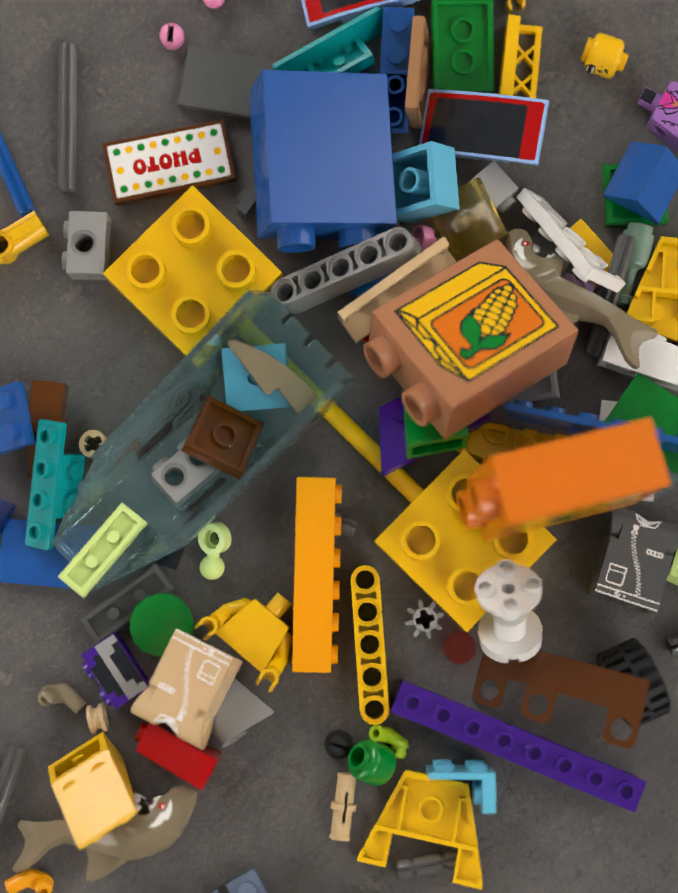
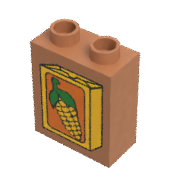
M496 239L372 311L369 342L363 345V351L368 364L379 377L385 378L392 374L405 390L402 392V401L410 417L420 426H425L431 422L445 440L566 365L579 330L503 244Z

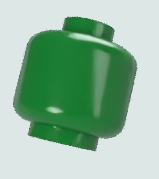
M364 739L358 742L349 752V771L354 778L372 786H381L387 783L395 771V754L390 747L380 742Z

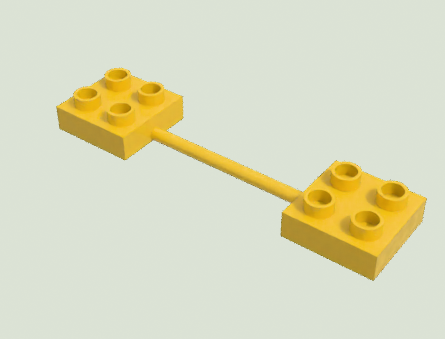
M193 185L103 273L106 279L195 367L209 355L207 352H198L208 351L211 353L233 330L250 346L275 344L247 316L270 294L273 284L280 278H283L282 272ZM245 303L244 306L246 307L242 308L239 322L223 330L211 342L210 338L217 331L216 329H219L227 321L226 318ZM287 356L288 368L300 377L318 397L310 405L319 412L332 399ZM333 401L327 410L328 412H325L322 417L381 473L380 446ZM465 450L425 490L402 468L384 476L411 504L374 543L426 595L436 602L464 632H468L487 612L479 604L475 594V584L479 576L488 568L496 566L503 559H510L515 564L530 568L557 539L544 527L483 543L479 527L467 530L459 513L457 492L468 489L466 479L481 465Z

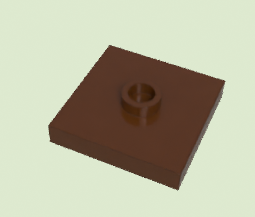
M207 394L181 451L240 479L244 474L264 423Z

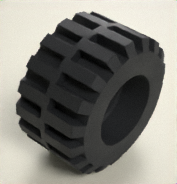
M633 637L597 654L598 667L651 681L640 726L670 713V697L664 680L651 655L637 639ZM622 718V720H623L628 726L631 727V724L629 723V721L626 720V719H624V718Z

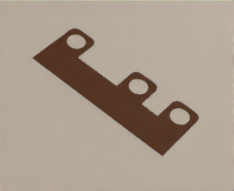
M540 650L526 661L519 662V659H508V663L495 661L483 652L472 695L476 703L498 708L502 703L508 679L527 684L521 706V714L525 718L541 723L549 722L552 717L557 693L609 708L603 731L604 740L609 744L625 749L634 747L651 681ZM488 679L494 680L499 688L498 695L493 700H485L480 694L481 684ZM535 694L544 695L548 701V708L542 715H535L529 709V700ZM619 718L628 720L632 727L630 737L623 741L617 740L611 733L612 723Z

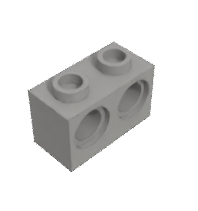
M187 438L176 447L178 452L170 459L167 456L163 457L152 467L154 472L151 474V481L176 509L221 471L206 463L202 465L193 464L189 459L190 455L181 451ZM171 472H177L183 477V481L177 486H171L165 481V477Z

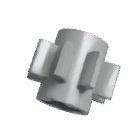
M418 600L419 608L415 611L411 608L406 609L408 613L412 614V620L406 621L405 625H414L416 628L413 632L414 637H417L420 631H423L426 637L431 639L430 630L433 628L442 630V627L437 624V618L443 617L444 613H435L433 611L436 602H431L427 608L423 606L421 600ZM422 610L426 614H432L433 620L428 622L429 627L424 628L422 624L416 623V618L420 617V611Z

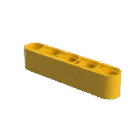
M363 565L356 568L351 575L359 709L361 717L365 722L377 725L384 722L389 714L380 578L378 572L373 567ZM365 570L372 573L374 583L369 589H361L356 584V576L360 571ZM366 602L372 603L376 607V616L370 621H364L358 615L360 605ZM366 635H373L378 639V648L372 653H366L360 647V642ZM371 667L378 669L381 673V679L375 685L366 684L362 678L364 671ZM378 700L382 703L383 712L381 715L370 717L366 714L365 706L369 701Z

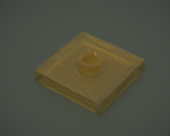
M474 178L458 189L459 210L432 217L441 238L445 237L448 241V251L456 262L507 234L481 178Z

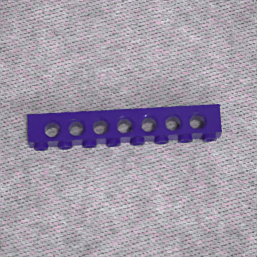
M401 679L390 707L392 713L634 813L647 783L636 775Z

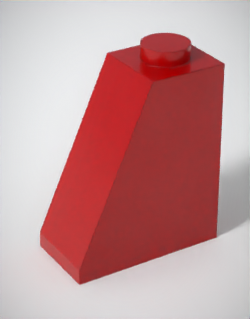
M143 722L134 739L139 742L135 751L200 790L209 781L222 754L221 751L209 745H206L201 750L185 742L165 723L153 725Z

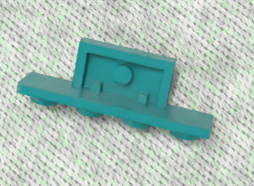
M376 6L272 65L273 70L359 73L375 64V60L365 43L382 34V9Z
M40 419L38 421L25 544L43 550L53 549L56 519L78 518L85 455L64 453L67 424L64 422ZM73 508H77L78 512L73 513Z

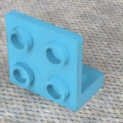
M434 759L433 765H426L428 779L471 780V797L474 800V804L479 806L483 814H496V773L490 765L484 763V760L466 759L465 765H454L450 759Z

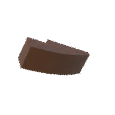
M32 380L29 413L35 444L28 446V478H32L38 421L40 419H47L67 424L68 419L65 416L69 386L65 383Z

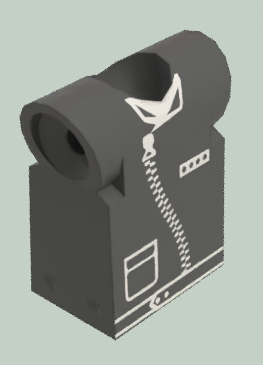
M625 507L606 512L605 538L602 542L587 594L646 614L657 612L673 553L678 547V525L664 520L649 522L636 511Z

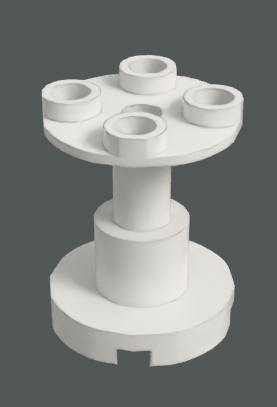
M503 559L496 566L485 570L475 584V594L478 602L488 611L479 622L478 637L482 651L491 659L501 663H508V659H519V662L532 658L542 645L543 627L539 617L531 611L540 602L542 581L531 569L515 564L510 559Z

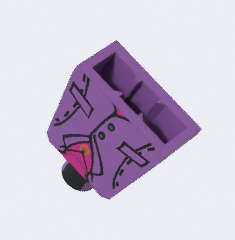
M671 81L663 95L646 87L637 102L638 105L653 112L645 127L678 152V82Z

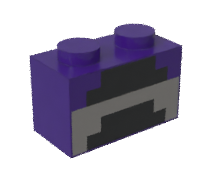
M118 632L111 634L81 655L84 659L82 663L84 671L90 679H97L102 687L99 693L108 706L113 705L115 709H118L149 687L150 680Z

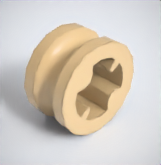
M88 430L80 437L79 449L88 458L100 459L98 454L102 452L105 456L104 447L109 443V440L100 431ZM92 437L97 440L100 437L102 443H99L102 447L98 452L93 449L88 452L86 446H90L87 443L89 438ZM109 445L105 448L106 453L109 450Z
M99 703L96 708L92 705L87 706L86 716L91 734H96L99 729H102L104 732L109 731V719L105 704Z

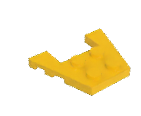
M660 237L626 314L647 326L652 327L654 324L656 297L678 299V238Z
M406 769L361 849L357 861L386 867L393 834L458 848L452 883L482 889L483 877L470 783L459 780L428 779L426 773Z

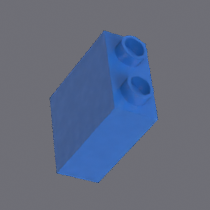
M262 70L249 92L258 239H277V250L285 253L311 251L316 248L315 239H339V250L343 251L390 230L397 224L387 74Z

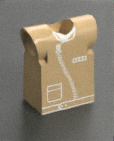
M176 629L149 682V687L137 698L130 712L153 725L167 723L180 739L203 750L211 734L213 717L222 704L243 661L186 632Z

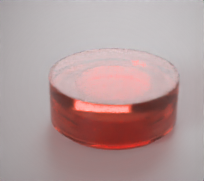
M453 632L444 640V654L454 663H466L475 654V642L465 632Z

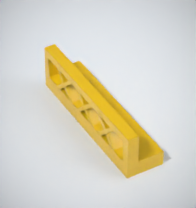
M508 15L504 32L498 94L513 96L521 90L526 97L536 98L543 27L520 24L521 16ZM519 34L535 35L534 45L526 52L518 45ZM533 53V59L531 60L528 56ZM524 60L531 69V75L524 81H521L515 74L516 65ZM529 82H530V90H528V88L525 86V85H527Z

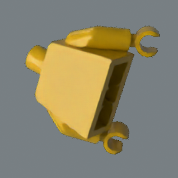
M279 592L275 594L266 606L257 598L252 601L248 598H241L225 603L209 615V617L202 618L195 625V630L200 625L208 628L209 633L203 638L204 640H208L213 634H217L261 673L256 681L257 686L262 679H268L271 682L268 692L274 690L279 680L278 677L290 659L292 637L288 632L290 626L280 619L292 603Z

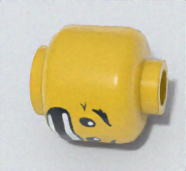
M597 33L594 38H588L580 61L584 62L585 71L610 79L616 71H623L629 54L624 52L625 44L623 40L604 33Z

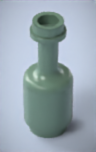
M631 222L628 224V228L623 231V234L635 237L636 242L624 279L626 284L621 289L617 302L619 306H630L634 297L631 296L636 272L638 270H645L648 266L655 237L652 235L653 227L649 225Z

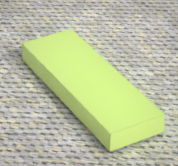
M121 503L59 574L58 578L81 597L85 598L146 527L147 522L124 503Z

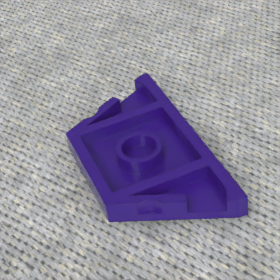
M402 396L379 407L381 474L383 477L422 458H406ZM489 414L466 426L468 432L471 433L481 426L490 423L491 418Z

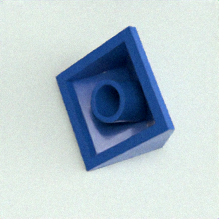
M631 141L602 197L658 225L678 187V159L667 146Z

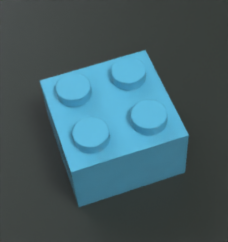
M430 141L392 154L396 220L413 223L459 210L454 147Z

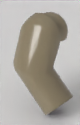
M67 683L47 684L42 687L37 695L38 702L42 706L47 707L51 704L65 703L75 714L87 704Z

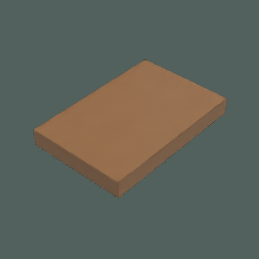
M413 16L405 100V110L411 129H422L425 111L431 41L424 16Z

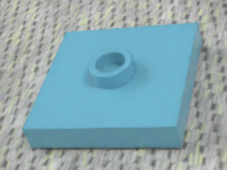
M286 343L252 346L288 367ZM230 348L221 349L226 404L239 411L291 407L278 389L267 396Z

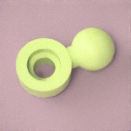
M221 522L206 524L201 527L202 529L198 533V543L201 549L207 553V556L201 560L199 569L202 576L209 580L218 579L224 573L225 564L219 556L220 553L225 552L231 545V533L228 527Z

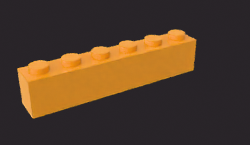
M297 477L292 672L331 673V664H338V645L332 644V632H339V613L333 612V600H339L340 581L333 580L334 568H340L341 549L334 548V536H341V516H335V503L342 504V484H336V477Z

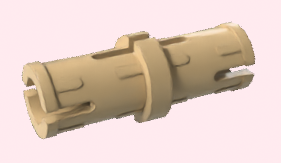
M337 772L335 801H331L330 807L333 809V817L329 838L337 841H350L352 812H356V804L353 803L356 778L348 772Z

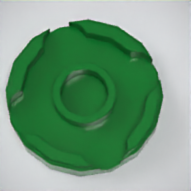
M161 592L145 596L135 605L130 615V633L134 643L143 652L152 656H163L176 629L190 635L193 634L194 620L189 606L182 598L172 593Z

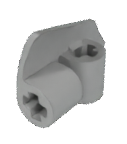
M234 678L222 704L213 717L211 731L220 746L224 748L239 740L246 734L248 728L269 717L274 711Z

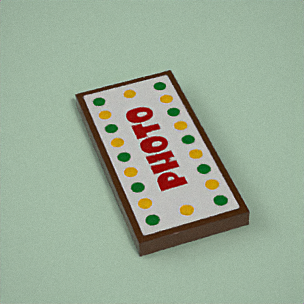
M224 119L103 144L113 200L116 206L186 192L192 185L196 189L236 181Z

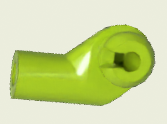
M374 725L370 728L369 736L371 740L391 744V749L396 758L403 759L406 757L407 748L409 749V743L406 738L391 727Z

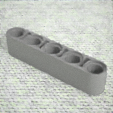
M402 227L392 228L280 278L271 288V298L273 302L289 313H301L396 271L421 253V245L406 229ZM407 241L406 246L398 251L400 245ZM378 254L377 259L370 263L372 257ZM349 267L348 272L342 276L343 271ZM321 279L320 284L314 288L316 282ZM293 292L291 298L287 300L288 295Z

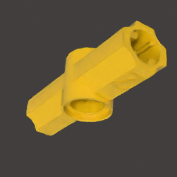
M35 211L0 230V242H8L7 249L0 253V265L12 263L16 260L18 254L49 236Z

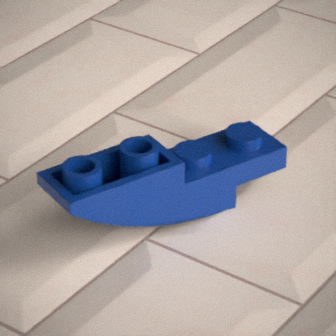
M383 7L380 74H387L390 132L394 134H408L409 120L405 110L414 8Z

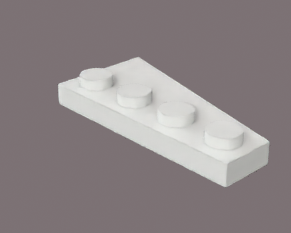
M526 188L519 193L516 198L524 206L522 212L533 222H538L541 226L538 231L547 240L554 241L557 245L555 251L560 257L568 262L570 261L575 266L572 271L579 279L584 282L591 280L617 293L623 288L626 283L619 276H614L604 270L608 264L600 256H596L584 247L587 243L572 229L565 227L568 223L543 197Z

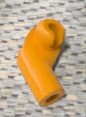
M28 868L4 881L8 893H18L27 887L36 893H51L54 881L48 873L35 868Z

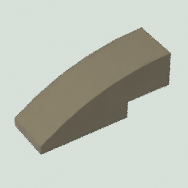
M233 339L226 343L262 391L268 396L278 389L297 414L318 398L300 377L272 356Z

